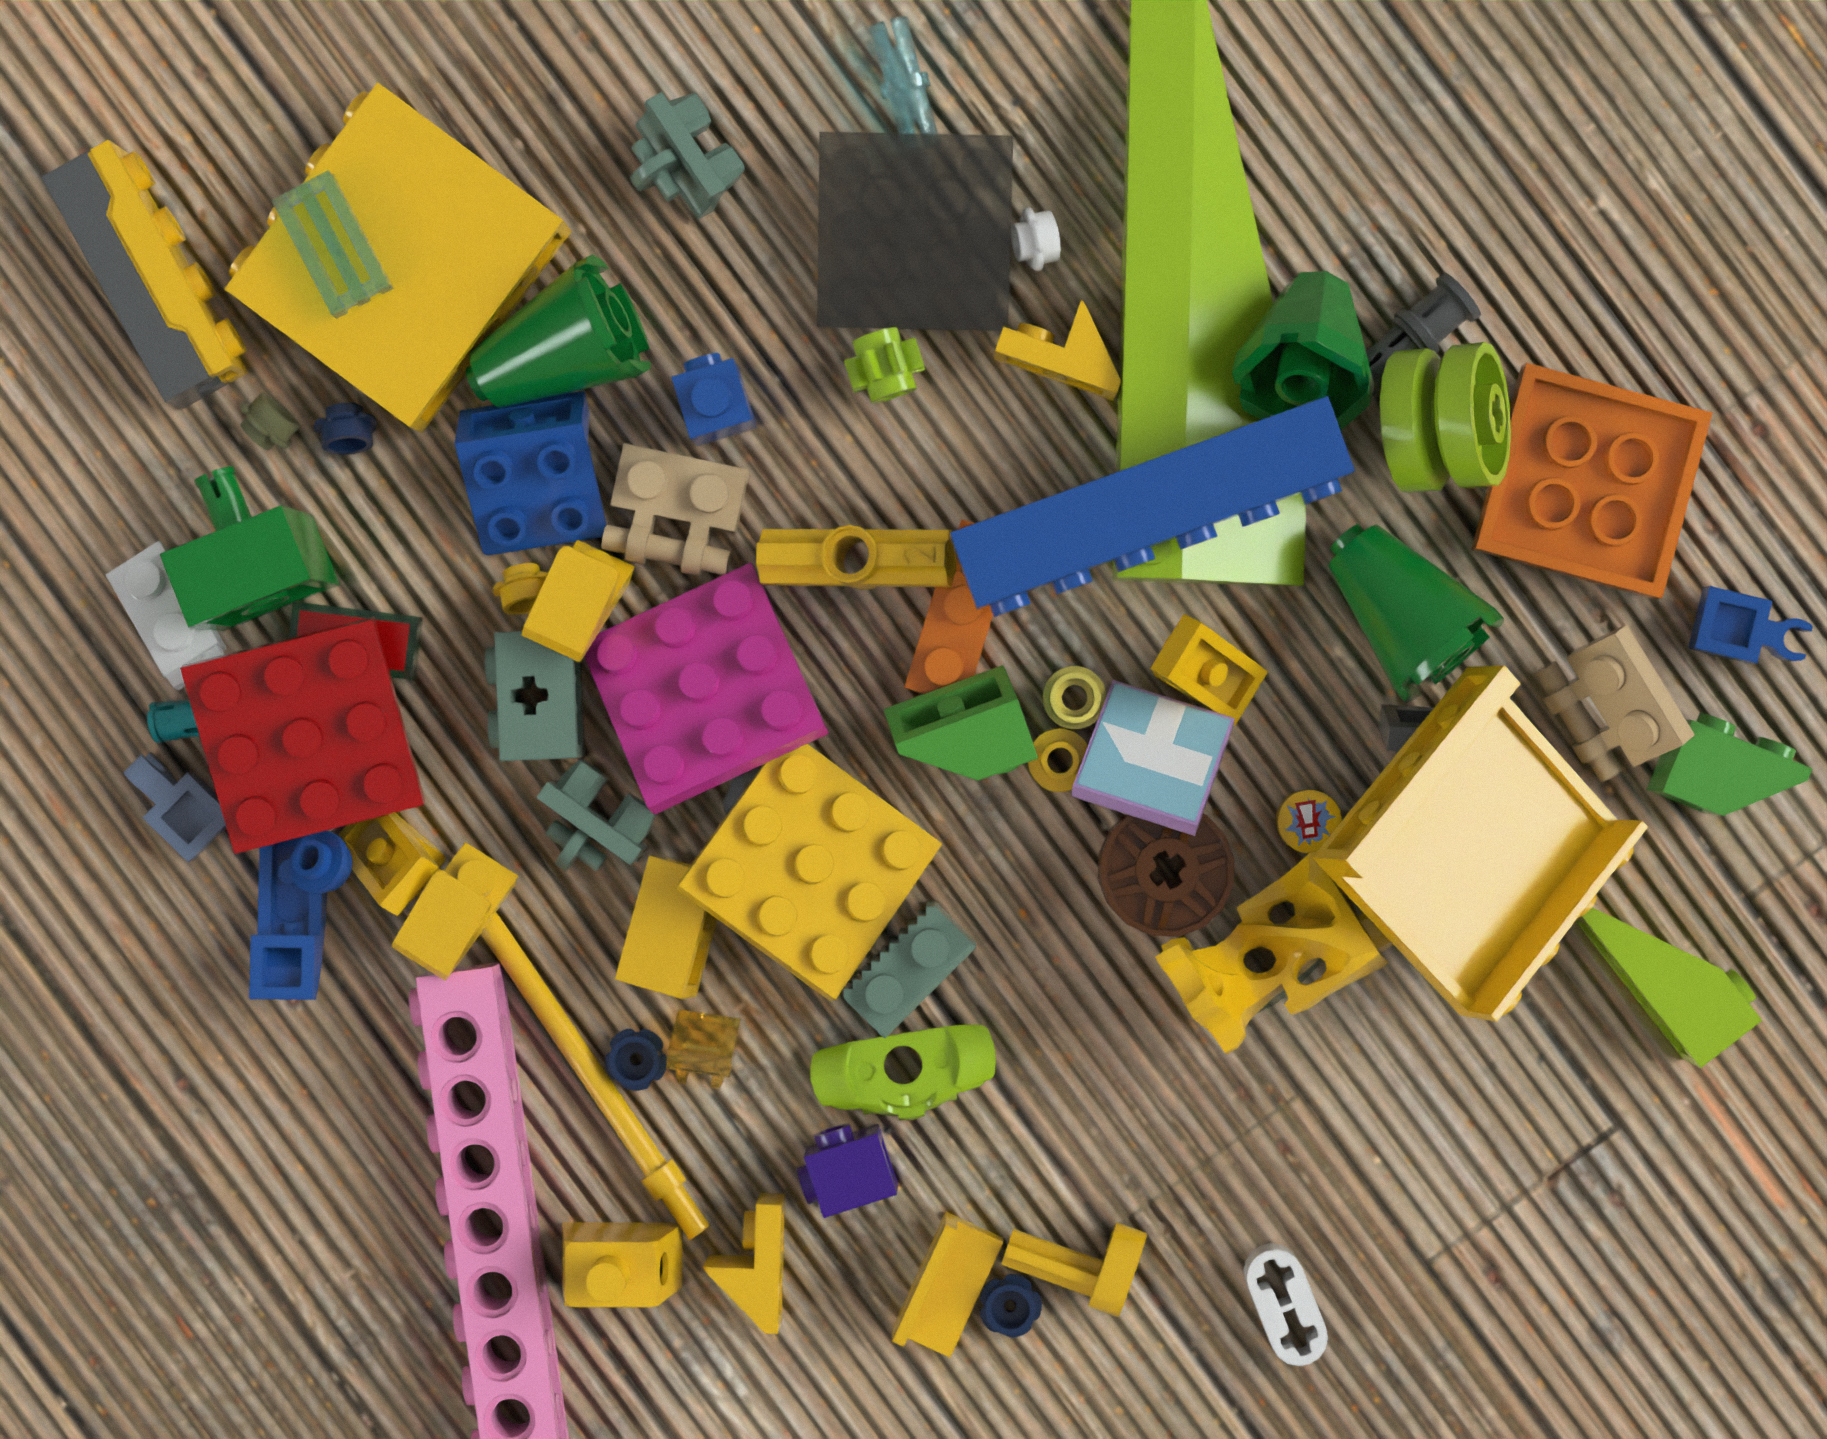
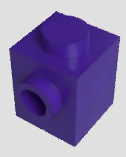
M846 1123L816 1133L814 1135L816 1144L807 1146L804 1154L806 1165L797 1167L798 1178L807 1204L818 1202L823 1218L897 1195L898 1181L879 1124L852 1132L850 1124Z

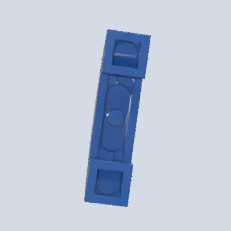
M303 837L259 848L257 935H251L249 999L316 1000L325 936L327 892L323 894L305 892L299 889L291 878V855L295 846Z

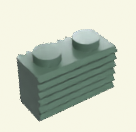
M927 901L926 910H918L917 919H909L908 928H900L899 937H891L889 946H882L880 955H873L871 964L864 963L862 972H855L853 981H848L844 987V999L882 1037L886 1038L976 948V941L936 901Z

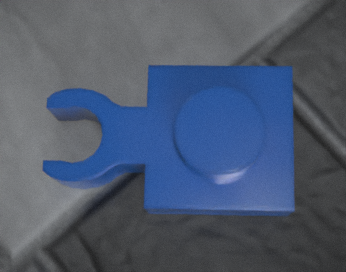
M1706 586L1702 589L1688 649L1748 664L1758 663L1761 647H1763L1779 660L1801 661L1805 659L1806 654L1789 651L1784 644V635L1791 628L1801 632H1810L1813 626L1805 620L1795 618L1779 620L1777 622L1768 620L1773 601L1713 586Z

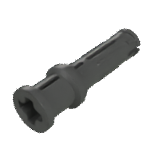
M1442 273L1437 277V287L1410 310L1401 308L1394 314V319L1391 321L1393 328L1366 350L1374 382L1373 395L1381 389L1382 375L1387 359L1395 351L1428 348L1434 350L1437 354L1439 352L1438 344L1463 322L1473 323L1481 316L1478 306L1469 293L1448 273Z

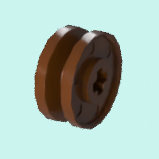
M1204 813L1195 836L1125 814L1109 829L1099 850L1097 879L1106 903L1124 923L1151 936L1180 937L1204 928L1223 910L1234 886V856L1225 833ZM1163 852L1165 858L1169 859L1175 855L1179 858L1181 865L1174 870L1177 881L1173 885L1167 886L1166 882L1161 879L1154 884L1149 874L1156 869V862L1153 857L1157 853Z

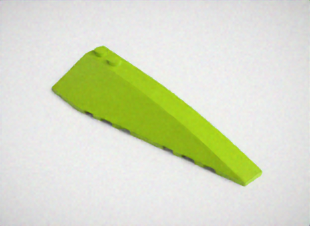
M1129 0L1119 377L1121 383L1118 389L1116 472L1261 420L1242 409L1239 399L1241 386L1240 383L1235 386L1232 369L1237 351L1272 306L1273 299L1207 0ZM1301 493L1276 502L1280 514L1255 524L1242 527L1239 516L1214 524L1217 537L1182 550L1179 548L1177 539L1151 547L1155 556L1154 560L1121 572L1117 571L1113 561V581L1304 586L1306 505L1303 502Z

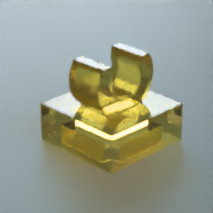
M678 1009L668 1046L666 1069L676 1070V1079L681 1084H686L689 1072L712 1075L711 1088L719 1089L723 1084L724 1077L730 1078L739 1040L741 1018Z

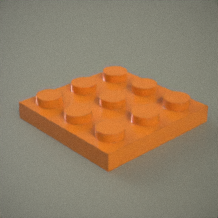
M1526 362L1520 368L1510 405L1511 442L1506 474L1498 486H1489L1487 489L1471 550L1647 598L1662 599L1713 412Z

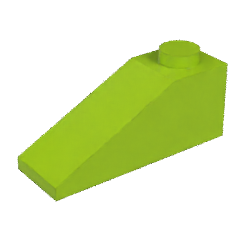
M1593 907L1575 921L1683 1060L1702 1068L1762 1021L1750 1005L1756 999V995L1735 970L1730 968L1727 972H1724L1723 969Z

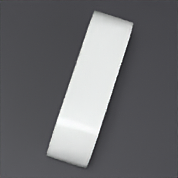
M1274 1243L1260 1245L1247 1257L1243 1272L1246 1285L1267 1338L1277 1356L1287 1364L1296 1366L1311 1364L1319 1359L1325 1351L1328 1335L1304 1270L1293 1252L1285 1246ZM1272 1259L1275 1260L1280 1268L1290 1266L1291 1270L1282 1275V1281L1288 1296L1278 1300L1268 1282L1257 1284V1278L1265 1274L1263 1263ZM1294 1309L1303 1327H1310L1312 1325L1314 1327V1330L1305 1334L1307 1345L1303 1348L1296 1349L1291 1340L1284 1342L1280 1340V1338L1289 1333V1328L1283 1315L1286 1311Z

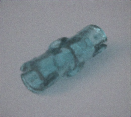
M904 16L890 19L897 42L895 47L891 46L884 21L870 26L868 30L870 35H872L885 80L880 85L883 99H890L902 144V154L920 151L914 130V124L916 123L919 124L926 149L941 144L942 140L941 136L938 135L926 93V88L931 86L927 72L920 71L909 28V18Z

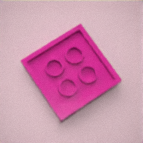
M752 562L598 633L584 655L647 808L653 815L829 734L764 586L760 584L759 575Z

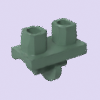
M660 92L646 100L644 106L647 111L635 124L643 139L636 142L631 149L642 165L633 172L630 181L637 191H644L656 185L667 202L681 194L697 220L714 211L723 193L740 179L745 167L733 147L727 143L703 154L693 139L707 131L711 123L709 111L696 93L668 101L665 95Z
M584 759L578 760L562 775L559 781L547 782L536 797L579 828L574 833L558 820H555L547 830L545 835L564 848L557 858L555 865L566 872L578 858L597 872L608 856L589 843L592 838L626 863L632 865L634 861H639L649 847L643 843V840L648 835L657 814L653 815L647 808L646 803L631 793L627 794L611 818H608L594 808L591 804L610 778Z

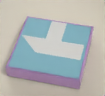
M1113 680L1074 781L1072 797L1195 836L1232 732L1235 718Z

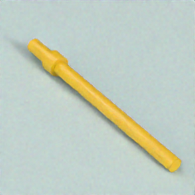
M496 912L481 932L482 937L644 1173L645 1177L641 1182L656 1202L661 1199L689 1240L708 1228L710 1224L682 1185L687 1179L673 1159L665 1160Z

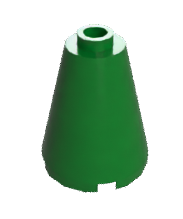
M593 254L582 260H577L470 351V366L466 367V377L472 391L481 401L489 400L493 405L501 408L636 378L651 369V362L640 361L639 354L650 348L639 315L622 284L619 283L609 288L601 277L600 273L610 269L603 260Z
M1358 523L1344 532L1330 547V550L1336 556L1331 560L1328 567L1393 689L1405 703L1411 702L1422 695L1414 686L1415 684L1418 686L1429 677L1436 685L1477 651L1490 638L1482 628L1485 624L1491 627H1500L1504 622V617L1496 608L1377 524L1365 530Z

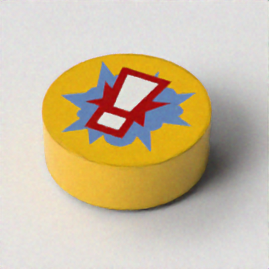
M1311 789L1298 790L1288 795L1279 805L1275 818L1276 829L1282 841L1290 848L1302 853H1316L1342 821L1341 812L1335 801L1327 794Z

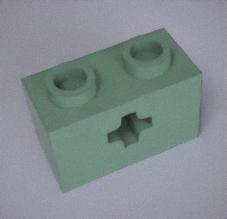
M522 631L494 632L495 646L486 647L485 673L488 685H496L497 710L489 711L487 725L489 745L491 748H499L500 761L585 757L581 662L579 663L521 636ZM532 677H535L536 687L547 689L548 700L537 703L536 715H533L532 705L521 703L520 699L521 690L531 688Z

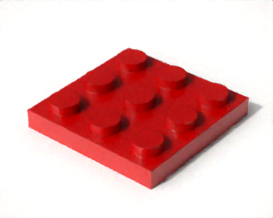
M375 617L185 664L180 668L234 854L425 804V797Z

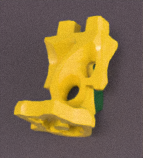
M1315 852L1308 853L1284 876L1236 907L1242 922L1237 925L1224 941L1215 946L1195 950L1185 937L1171 939L1161 946L1163 952L1155 956L1160 967L1179 992L1192 1018L1212 1034L1226 1054L1237 1049L1246 1037L1245 1028L1255 1014L1274 1006L1286 995L1288 1000L1284 1005L1291 1015H1295L1313 1007L1333 992L1381 969L1389 963L1383 951L1393 946V943L1364 913L1358 915L1347 894L1312 858ZM1283 902L1293 903L1295 915L1285 924H1274L1271 922L1270 914L1274 907ZM1263 947L1272 950L1276 958L1273 968L1264 973H1256L1246 968L1244 958L1252 949ZM1324 960L1326 971L1322 977L1310 984L1302 983Z

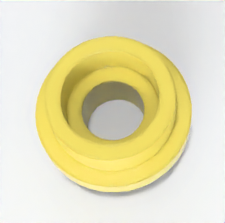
M1069 666L1058 670L1048 679L1043 690V705L1047 715L1054 723L1066 729H1083L1095 723L1099 718L1106 699V690L1101 679L1093 671L1080 666ZM1071 685L1081 687L1086 694V702L1079 710L1068 709L1062 701L1064 690Z

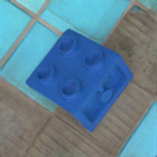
M585 390L501 408L490 405L460 410L454 444L481 549L485 555L603 537L607 522L588 444L590 412Z

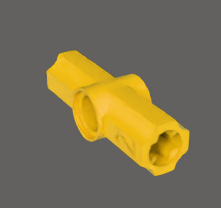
M853 525L841 526L837 529H762L756 549V566L759 572L760 584L764 586H849L859 590H868L875 587H952L953 578L956 573V552L950 539V532L953 531L863 529ZM857 543H866L869 551L868 562L857 573L848 574L844 564L847 551Z

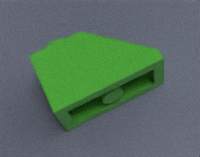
M1004 665L883 709L895 746L900 755L977 781L995 774L1011 772L1019 765L1038 759L1018 698Z

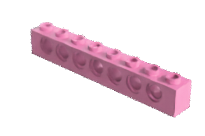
M500 962L457 967L447 981L428 971L416 977L417 988L410 989L409 1008L414 1026H422L426 1051L419 1052L418 1072L422 1088L424 1090L431 1089L434 1114L427 1117V1137L431 1152H440L443 1177L436 1179V1202L440 1215H449L452 1240L445 1242L444 1258L449 1279H458L461 1303L454 1305L453 1323L457 1341L466 1342L469 1366L463 1367L462 1388L466 1404L468 1406L475 1405L478 1429L472 1430L471 1439H569L504 968ZM453 1017L465 1018L473 1024L477 1038L472 1049H462L451 1042L448 1036V1025ZM472 1081L482 1088L485 1094V1106L482 1111L473 1112L461 1106L456 1095L459 1082ZM478 1144L486 1147L491 1152L494 1158L492 1173L479 1174L468 1166L465 1159L467 1146ZM488 1208L495 1211L503 1222L502 1234L494 1237L482 1234L474 1223L475 1210ZM498 1272L506 1276L512 1286V1296L506 1299H497L490 1296L483 1286V1274ZM499 1335L511 1337L520 1347L521 1358L511 1362L498 1358L493 1352L491 1339ZM506 1399H515L522 1402L529 1411L530 1421L523 1424L509 1422L501 1413L500 1402Z

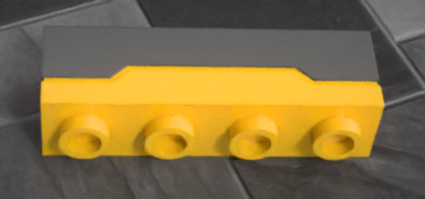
M106 140L90 149L91 152H85L41 176L164 402L184 409L226 386L227 382H233L249 373L239 356L247 352V349L232 322L228 318L220 321L209 300L216 296V292L204 270L197 262L189 265L178 244L185 241L186 238L176 218L166 206L158 209L148 188L155 185V181L143 159L136 151L128 154L110 140Z

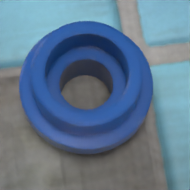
M327 830L304 836L295 846L290 859V875L294 884L299 889L311 894H323L340 888L347 881L352 870L350 850L346 847L345 842L340 836Z

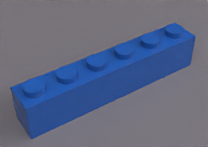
M1326 396L950 532V539L976 611L990 606L993 616L997 617L1030 605L1031 602L1027 592L1052 583L1056 595L1093 582L1089 570L1114 561L1117 571L1121 572L1154 560L1155 556L1151 547L1177 539L1179 548L1182 550L1218 536L1214 524L1239 516L1242 527H1246L1280 514L1276 502L1301 493L1303 502L1306 505L1342 492L1339 479L1355 472L1329 397Z

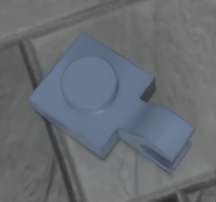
M149 753L146 757L143 754L140 755L123 772L138 789L155 803L142 818L187 862L195 860L226 829L217 794L194 771L187 772L177 782L167 766L153 753Z

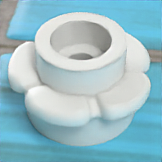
M1025 208L1020 222L1011 225V244L1018 262L1027 261L1030 268L1040 271L1043 268V264L1056 262L1060 258L1059 231L1051 211L1034 213L1032 208Z

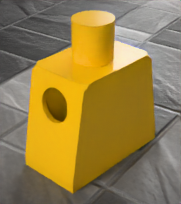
M677 1222L562 1223V1291L564 1306L655 1307L682 1288L683 1230ZM661 1258H662V1273H660V1262H661Z

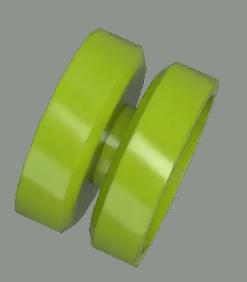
M1478 342L1452 345L1446 351L1442 360L1434 350L1428 348L1395 351L1387 359L1382 375L1380 392L1381 435L1385 459L1392 479L1401 492L1440 491L1448 482L1450 476L1457 486L1462 488L1498 486L1505 477L1511 442L1510 403L1501 361L1491 344Z

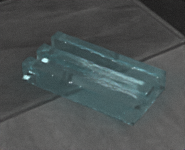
M329 170L271 200L332 316L339 318L347 314L349 308L355 305L360 307L371 301L370 297L378 293L384 294L394 289L334 174ZM325 191L371 278L364 283H361L316 197V194ZM301 202L304 203L349 291L340 296L293 209V206Z

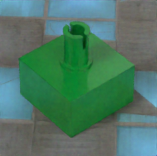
M233 466L211 471L213 474L211 478L208 477V474H203L194 480L196 487L199 488L215 532L159 554L189 628L226 631L340 585L313 515L280 505L251 517Z

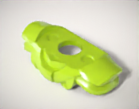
M984 1025L945 1026L890 1035L886 1038L877 1037L852 1041L819 1050L813 1054L811 1059V1083L818 1101L823 1106H832L839 1110L862 1109L864 1115L875 1113L898 1116L899 1120H915L924 1117L925 1111L934 1109L947 1101L957 1100V1093L978 1088L987 1080L992 1079L995 1074L996 1055L992 1037L988 1028ZM896 1047H911L921 1057V1073L916 1080L909 1084H897L885 1072V1059L888 1053Z

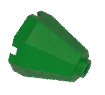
M1328 271L1300 272L1283 289L1235 355L1232 376L1235 386L1240 383L1239 399L1244 411L1262 420L1328 396L1339 428L1342 430L1371 404L1374 382L1351 291L1347 282Z

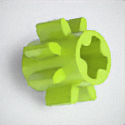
M890 327L866 334L852 341L856 357L844 360V364L854 393L867 389L871 403L877 404L907 395L917 389L913 374L924 371L925 366L916 338L902 342L898 328Z

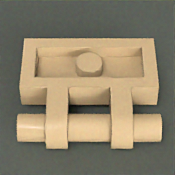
M623 443L610 505L615 508L634 511L633 523L630 529L607 524L604 529L601 548L625 554V561L644 565L646 560L650 559L681 566V573L701 576L702 571L721 575L727 574L731 551L708 546L712 528L737 533L749 470ZM656 516L690 523L687 540L683 541L653 534Z
M1627 624L1579 647L1566 657L1577 675L1576 678L1568 681L1557 661L1545 665L1534 673L1546 692V695L1542 697L1545 705L1552 715L1559 713L1576 741L1572 746L1574 752L1582 764L1589 762L1600 782L1616 776L1623 770L1611 750L1617 746L1622 748L1632 766L1635 767L1683 746L1695 735ZM1590 696L1608 726L1598 729L1581 700Z

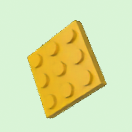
M806 744L762 765L675 889L826 999L833 1001L837 999L942 843L809 744Z

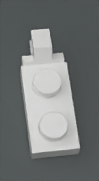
M157 541L105 575L163 677L168 679L173 688L179 691L185 687L180 670L183 665L224 655L223 651L227 647L217 631L189 628L187 626L159 555L169 549L162 542Z

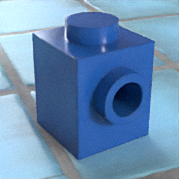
M720 353L703 355L683 363L685 373L671 377L689 437L696 446L757 428L742 375L734 358L722 361Z

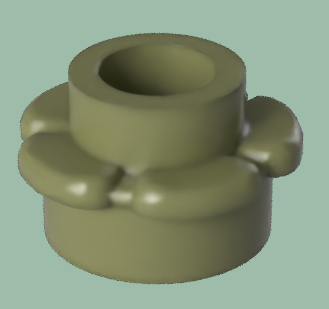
M261 392L251 404L244 401L240 406L241 411L247 415V418L240 426L256 444L268 451L274 445L284 449L290 446L292 443L290 438L300 428V424L280 402L269 394Z

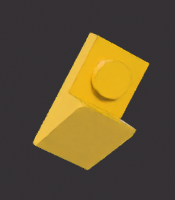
M1081 300L1065 347L1053 344L1055 335L1043 328L1027 323H1019L1015 331L1003 326L995 349L994 360L1109 400H1114L1121 379L1083 300Z
M577 540L573 547L563 545L552 563L523 626L521 636L580 663L628 587L635 566L580 540Z
M1186 614L1182 615L1150 668L1157 679L1206 709L1235 718L1233 724L1235 726L1268 673L1266 669L1202 622Z
M397 813L346 825L338 834L351 852L353 872L378 905L397 917L408 903L424 889L432 875L441 867L446 859L436 846Z
M465 842L445 870L437 869L432 875L391 947L439 978L447 981L515 887L519 876Z
M760 1193L756 1202V1211H745L743 1249L754 1250V1256L708 1255L703 1265L705 1272L765 1334H778L782 1322L785 1194Z

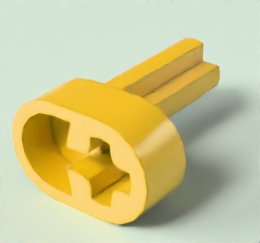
M1116 1222L1103 1260H1099L1013 1229L1001 1265L1090 1297L1089 1307L1119 1317L1133 1281L1147 1233Z

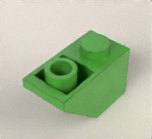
M1699 713L1696 721L1686 720L1695 735L1683 746L1660 755L1646 790L1704 814L1725 816L1808 781L1813 768L1793 761L1796 750L1785 744L1764 737H1759L1756 745L1733 736L1737 727L1734 724L1709 714Z

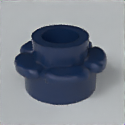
M333 404L326 408V418H319L314 422V431L321 434L322 449L328 453L351 455L365 452L373 447V432L376 431L377 419L373 415L365 413L364 407L359 404Z
M629 1028L620 1031L612 1038L610 1042L611 1051L605 1056L606 1070L612 1079L620 1082L628 1090L640 1091L647 1089L651 1081H658L663 1077L667 1069L668 1057L662 1052L663 1041L656 1033L648 1029L635 1032ZM633 1053L641 1054L643 1058L641 1064L636 1065L632 1063L631 1055Z
M1008 1274L1002 1280L992 1279L984 1286L980 1294V1301L983 1303L980 1317L984 1325L992 1332H998L1007 1337L1022 1336L1031 1329L1033 1321L1037 1320L1041 1315V1297L1038 1292L1031 1289V1282L1021 1275ZM1007 1300H1013L1016 1303V1308L1008 1311L1004 1308V1303Z

